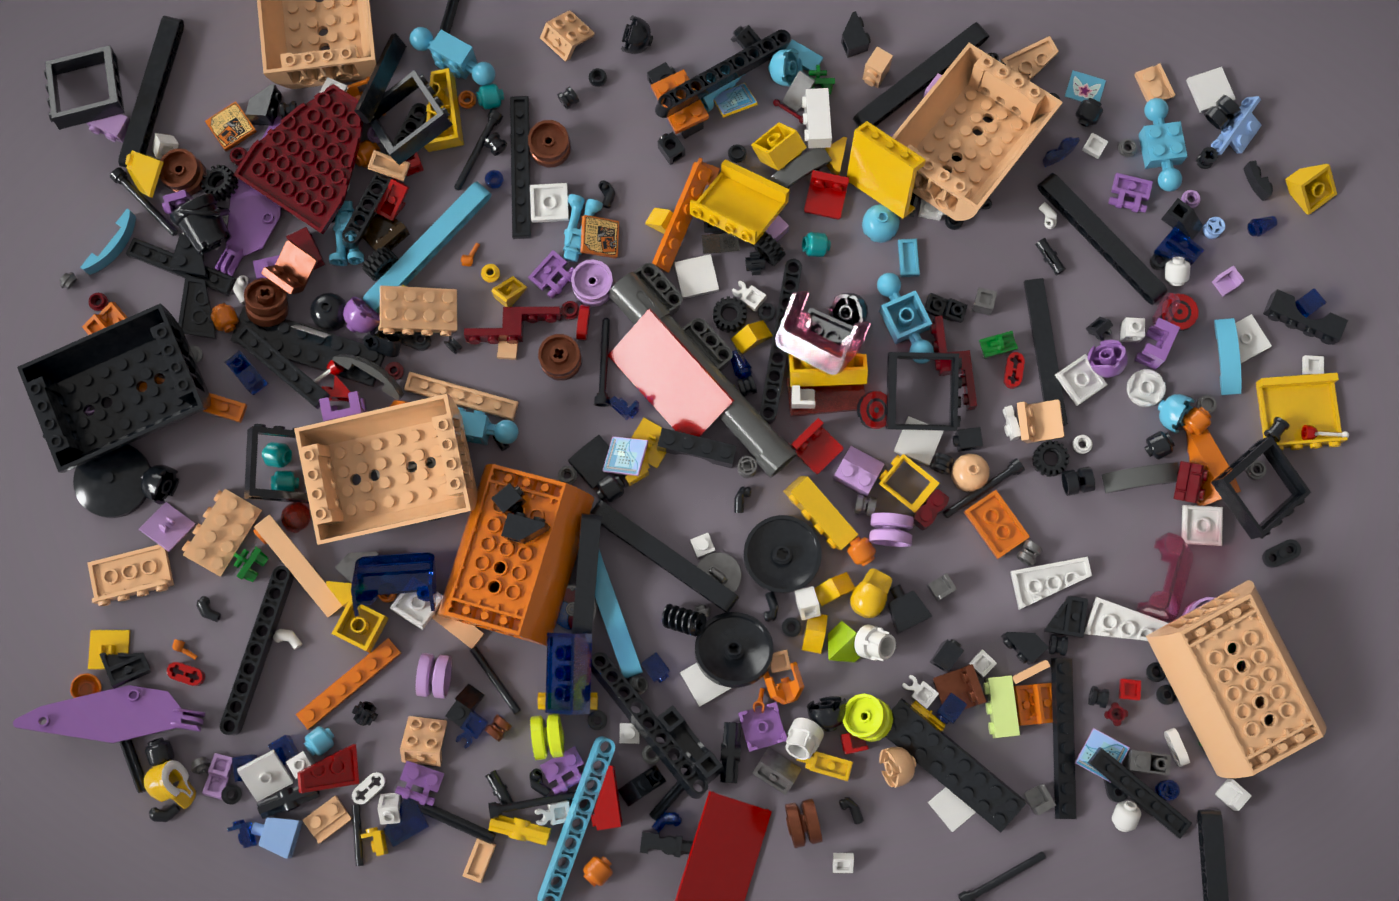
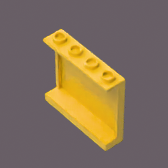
M866 121L854 131L847 177L849 178V183L904 219L915 210V207L910 204L917 171L925 166L926 159Z
M725 159L721 164V172L697 201L691 199L690 214L741 238L745 242L755 245L787 205L790 189Z
M1338 373L1270 377L1258 380L1256 382L1263 438H1266L1264 432L1274 423V418L1280 417L1290 425L1288 430H1285L1281 435V440L1276 442L1282 451L1284 448L1291 447V450L1303 449V446H1310V449L1321 448L1322 445L1339 447L1341 443L1347 441V437L1317 435L1314 440H1303L1301 437V430L1304 425H1312L1319 432L1342 433L1335 390V382L1339 380Z

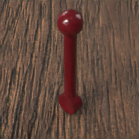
M778 99L773 101L774 106L781 107L799 119V122L803 124V116L798 115L781 104Z

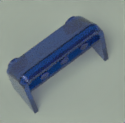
M432 553L365 556L356 560L351 585L355 616H359L360 605L373 604L377 600L378 595L417 592L418 599L430 601L431 611H435L437 596L435 556Z

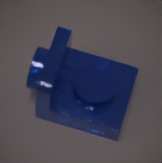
M613 396L609 401L610 406L626 420L629 417L633 418L639 412V402L637 400L629 408L627 407L628 403L621 397L618 399Z
M657 652L641 663L654 683L657 681L662 683L669 677L668 673L670 670Z
M950 693L935 713L939 715L937 718L947 725L948 722L954 724L967 704L953 693Z
M243 819L232 822L233 826L227 828L228 832L240 831L238 839L243 848L257 845L255 835L251 834L252 822H245Z

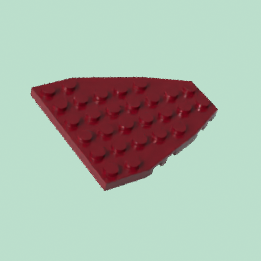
M332 84L324 92L316 94L314 99L308 103H302L281 120V124L275 129L271 128L263 139L254 142L233 175L324 235L344 204L360 147L363 121L354 111L359 100Z

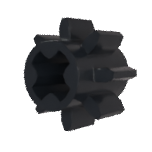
M758 251L750 252V257H745L746 271H751L752 276L761 275V270H765L764 256H760Z
M360 701L358 706L355 705L352 711L355 714L353 720L359 725L370 726L372 721H375L378 716L375 713L377 708L371 702L365 701L362 703Z

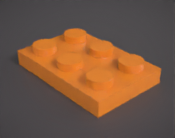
M683 69L651 84V89L657 100H659L661 95L690 79ZM698 100L667 117L675 134H678L709 119V115L701 100Z
M994 490L964 511L997 560L1030 537L997 490Z

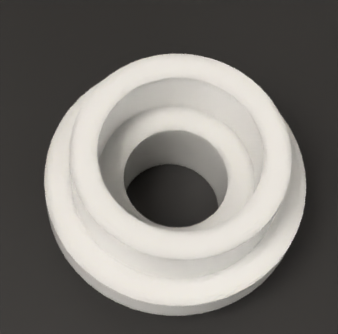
M1079 435L1073 440V448L1079 454H1086L1092 448V441L1086 435ZM1079 442H1083L1085 448H1081Z

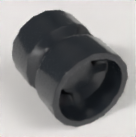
M1223 95L1216 102V107L1212 106L1204 116L1215 128L1222 130L1229 123V119H1233L1241 109L1230 97Z
M1091 467L1079 468L1077 472L1073 469L1062 472V486L1067 496L1078 494L1079 491L1086 493L1095 490V478Z

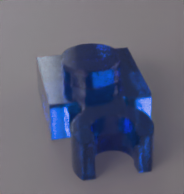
M471 711L460 727L465 732L457 736L456 742L458 743L462 738H465L467 743L464 748H468L472 744V737L478 739L489 722L476 712Z

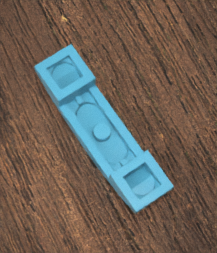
M126 209L117 220L116 224L120 229L99 256L91 253L80 267L89 275L108 266L126 247L136 222V216L129 209Z
M1234 318L1214 320L1220 362L1221 395L1241 394V360Z

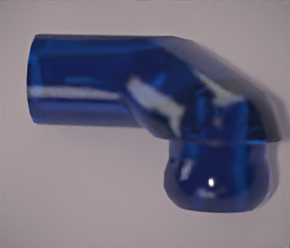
M665 812L652 827L659 833L665 825L679 826L682 823V818L676 812Z

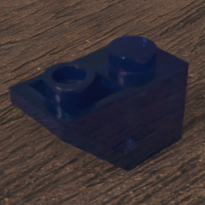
M240 350L225 361L226 365L251 394L255 395L269 384Z

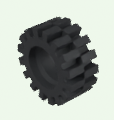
M217 165L216 168L212 166L211 171H206L207 175L203 174L202 177L205 180H201L203 184L201 187L205 193L214 194L217 201H225L226 197L231 198V193H236L234 189H238L236 184H239V181L233 175L234 173L225 165ZM224 179V182L215 188L217 182Z
M766 231L755 245L752 244L755 250L759 251V255L764 256L765 260L774 266L786 255L785 251H783L784 249L780 247L781 245Z
M383 246L367 257L368 260H365L362 269L373 281H377L398 261V257L387 246Z
M727 296L726 299L723 297L720 302L717 301L713 309V320L717 328L720 327L721 331L726 330L727 333H730V331L736 332L737 329L740 330L742 325H745L747 309L745 304H742V300H737L734 296L733 298ZM727 308H733L737 312L736 319L733 321L725 320L722 315L723 311Z
M1052 440L1043 442L1037 447L1032 456V460H1034L1033 466H1036L1035 470L1037 472L1040 471L1041 475L1046 474V477L1052 475L1054 477L1060 474L1069 464L1068 458L1070 456L1067 454V448L1064 449V445L1062 443L1058 444V441L1052 442ZM1046 452H1054L1057 455L1058 462L1056 465L1051 466L1045 463L1044 454Z

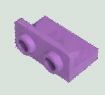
M186 190L163 196L165 202L162 203L164 212L170 216L175 209L192 200L193 197Z

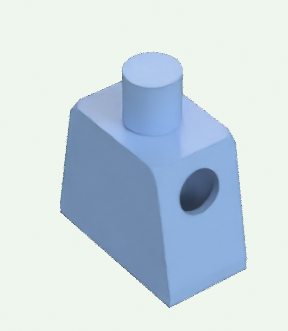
M267 817L265 824L257 822L253 824L251 834L261 836L259 841L260 847L289 859L293 857L303 821L299 819Z

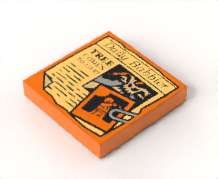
M236 101L205 121L226 152L257 132Z
M588 215L582 216L580 253L617 258L619 221Z

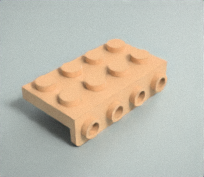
M380 286V325L378 330L383 331L384 334H394L395 331H400L404 335H413L414 332H421V335L425 336L433 335V333H440V336H451V333L457 331V289Z
M224 489L223 492L218 491L213 499L216 501L213 508H207L203 515L206 519L202 525L197 524L192 532L195 534L192 541L187 540L182 548L185 551L183 556L220 577L262 511L227 489Z
M160 545L87 562L94 595L92 603L98 604L100 607L110 605L111 601L118 600V602L127 601L130 599V596L137 595V597L149 595L150 591L154 590L156 592L166 591L169 586L174 585L168 552Z

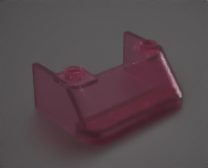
M793 292L775 337L777 347L830 375L841 373L859 352L871 323L868 321L855 323L851 335L845 337L840 346L810 330L813 322L812 317L803 310L809 292Z

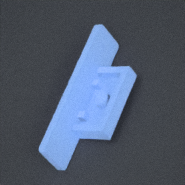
M1259 96L1245 98L1239 107L1241 111L1221 130L1218 138L1211 144V147L1217 150L1218 155H1221L1228 145L1237 154L1243 153L1262 125L1252 112L1261 100Z

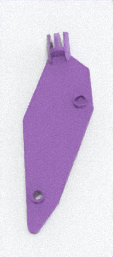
M277 116L276 119H274L273 126H269L267 128L262 139L268 134L267 132L271 128L275 129L279 124H281V117ZM240 179L238 180L239 184H236L238 189H234L236 193H231L227 229L232 237L226 242V248L215 266V269L221 270L225 274L228 273L230 276H233L244 256L263 249L281 216V206Z
M127 685L40 706L16 718L13 721V726L26 730L116 743L175 728L201 732L202 728L196 725H203L204 720L198 717H205V712L182 709L168 691ZM47 719V722L41 725V721Z

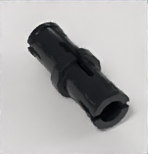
M1046 238L1041 239L1035 244L1044 256L1043 260L1045 263L1048 262L1055 275H1059L1066 270L1057 257L1058 253L1053 251Z
M496 770L485 776L494 790L492 793L498 797L501 804L514 802L507 791V785L503 784Z

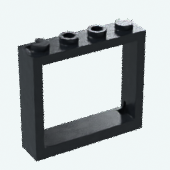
M110 45L45 61L46 70H44V74L48 82L45 86L49 94L47 102L51 109L49 118L51 122L56 124L59 130L125 113L118 60ZM105 63L110 99L61 111L57 75Z
M415 70L384 93L369 123L388 154L398 165L402 164L453 125L448 118L450 113L445 107L441 108L444 104L438 96L434 97L436 93L430 85L427 86L429 82L423 74L419 76ZM420 88L437 114L395 145L378 118L416 89Z
M888 353L886 429L957 431L961 421V416H958V408H961V396H958V389L962 387V378L959 377V369H962V358H959L958 353ZM897 359L951 360L949 425L896 424Z
M254 424V426L247 429L244 499L309 504L308 495L305 492L256 488L258 434L296 438L294 428L287 430L284 426L267 428L265 424Z
M1272 436L1258 440L1211 482L1251 539L1259 537L1263 539L1266 535H1270V530L1282 524V519L1291 515L1295 511L1294 508L1303 504L1305 498L1311 493ZM1264 454L1292 495L1258 524L1230 482L1259 456Z

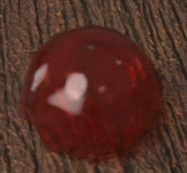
M290 503L281 513L282 526L287 531L298 533L306 528L311 519L310 509L303 503Z

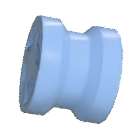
M1220 217L1210 218L1203 226V234L1209 239H1216L1225 230V222Z

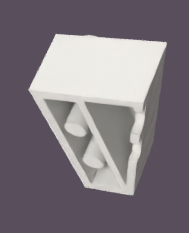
M828 88L806 89L805 96H802V108H804L803 125L806 124L804 141H808V148L831 147L832 133Z

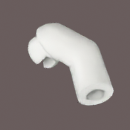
M1044 202L1039 207V210L1045 214V227L1053 229L1057 224V213Z
M245 275L239 276L233 287V291L241 304H245L244 290L248 286L249 281Z
M279 629L273 635L275 642L288 641L294 650L303 645L292 630Z

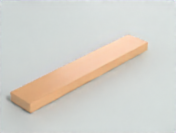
M409 372L404 390L429 398L448 394L458 406L482 411L486 414L514 421L519 402L413 372Z
M270 514L254 526L327 617H330L342 607L326 586V582Z
M393 563L381 579L386 583L393 584L397 591L401 593L412 577ZM439 609L432 617V619L471 649L484 636V633L473 625L437 615Z

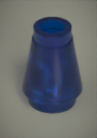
M1275 216L1252 219L1247 225L1248 232L1251 236L1259 237L1277 226V219Z
M740 350L732 351L731 362L735 376L741 379L747 378V376L752 374V366Z

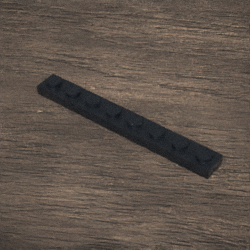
M1051 658L1055 819H1077L1072 659Z

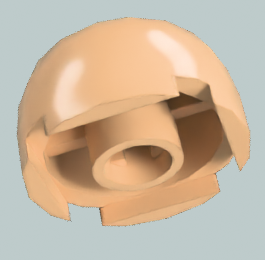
M977 454L962 455L951 467V479L956 487L964 492L976 491L987 483L989 479V466L984 458Z
M890 747L881 750L879 761L880 764L884 763L886 771H882V775L890 787L896 788L909 783L915 773V758L901 747Z

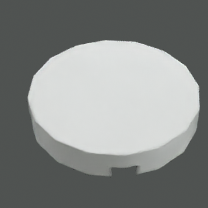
M1143 369L1130 377L1126 390L1133 403L1142 407H1151L1163 399L1166 385L1159 373L1154 370Z

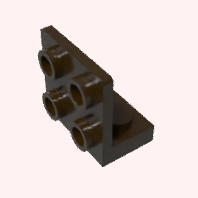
M377 213L362 238L376 252L378 248L381 249L383 246H387L392 250L410 233L406 226L396 218L394 221H391Z

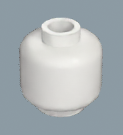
M1173 257V260L1168 261L1165 265V280L1172 286H1182L1190 279L1191 266L1183 257Z
M1132 801L1119 802L1113 812L1112 822L1120 831L1129 832L1135 830L1141 818V811Z

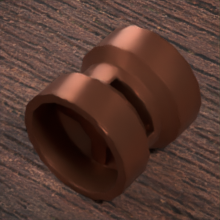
M497 714L493 718V723L484 730L500 742L503 734L509 731L512 726Z

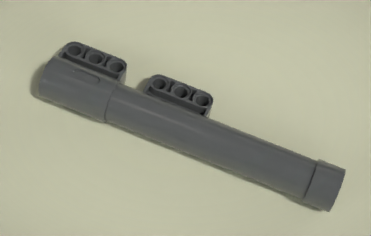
M646 263L636 271L622 277L610 289L608 296L634 325L645 314L646 310L651 309L732 397L733 403L719 418L755 457L756 463L770 478L779 473L796 457L797 452L783 437H780L722 373V370L728 366L733 355L727 344L704 319L696 318L682 328L672 317L679 310L683 297L657 266L652 263ZM645 273H650L652 276H646ZM660 286L664 288V290H659L657 287ZM669 300H673L677 304H672ZM694 328H699L701 332L696 331ZM707 341H710V342H712L714 345H713V346L708 345L706 342H707ZM719 355H723L726 359H721Z

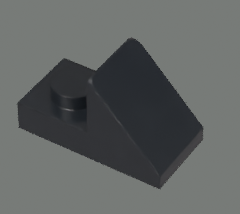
M468 684L456 696L455 703L445 717L462 728L485 695Z

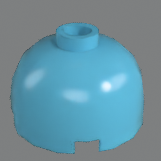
M779 50L771 58L768 70L773 81L777 84L790 87L798 72L803 70L802 59H798L797 54L799 52L797 50Z
M882 204L874 205L863 216V232L874 242H887L898 232L899 216Z
M1174 394L1169 396L1166 401L1162 400L1158 406L1160 411L1159 419L1162 425L1174 433H1179L1180 430L1177 428L1180 424L1184 426L1182 418L1193 408L1190 406V403H1194V399L1183 394Z

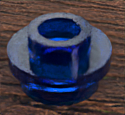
M492 170L486 174L485 183L489 188L496 189L503 184L504 178L499 171ZM493 178L498 179L496 182H491Z

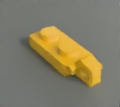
M817 751L812 754L810 759H796V761L806 763L805 768L810 771L844 781L849 780L853 765L852 761Z

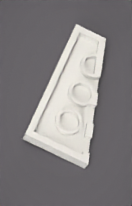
M1088 557L1010 572L1019 610L1092 576Z
M1096 597L1084 629V634L1148 641L1146 635L1168 623Z

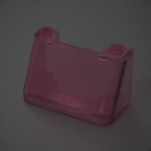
M1170 532L1157 538L1154 548L1161 552V560L1170 563L1163 590L1154 592L1150 596L1149 601L1139 602L1136 610L1139 613L1167 622L1174 620L1178 616L1193 561V552L1184 539Z

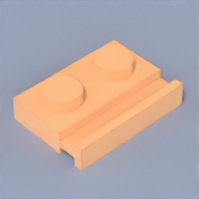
M1160 63L1135 73L1134 76L1147 102L1153 98H1161L1166 101L1175 97V93Z
M334 796L302 821L316 838L318 844H320L350 822L352 817L339 798Z

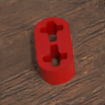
M580 305L576 331L577 340L586 341L590 318V306Z
M1019 352L1011 353L1006 360L1004 384L1010 389L1017 388L1022 382L1025 358ZM1014 357L1020 362L1016 365V369L1013 368L1014 362L1011 361ZM1012 373H1015L1014 378L1018 380L1014 384L1008 379L1012 376Z
M173 662L167 667V675L173 680L191 686H200L205 680V673L198 668L180 662ZM179 666V670L184 671L183 675H175V672H173V668H177ZM197 672L199 680L193 682V678L188 677V674H196Z

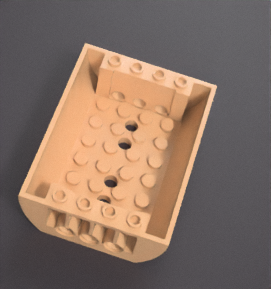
M257 0L263 74L272 82L286 88L299 89L322 86L327 77L340 83L361 81L372 75L376 66L370 0H323L322 2H316V0ZM322 29H327L328 33L326 35H319ZM323 46L330 47L329 50H321Z
M968 43L892 136V138L926 159L925 166L917 171L913 193L955 221L971 219L977 214L1063 102L971 43ZM990 117L992 122H985L983 118ZM973 130H980L982 135H975ZM952 156H959L961 161H954Z
M448 394L294 428L317 545L473 511L476 507L478 492L464 424L456 403ZM430 457L436 460V465L433 468L427 466V460ZM412 461L417 464V470L413 473L408 470V465ZM374 470L380 473V477L376 481L371 479V473ZM355 474H359L361 477V482L358 485H354L352 482Z
M1245 581L1146 635L1217 776L1223 778L1254 776L1324 737L1326 724L1252 581ZM1235 643L1236 650L1230 654L1228 652V645ZM1240 661H1244L1245 669L1239 672L1237 664ZM1262 696L1264 700L1263 705L1257 707L1255 700ZM1271 714L1273 721L1271 724L1266 725L1264 719L1267 715Z

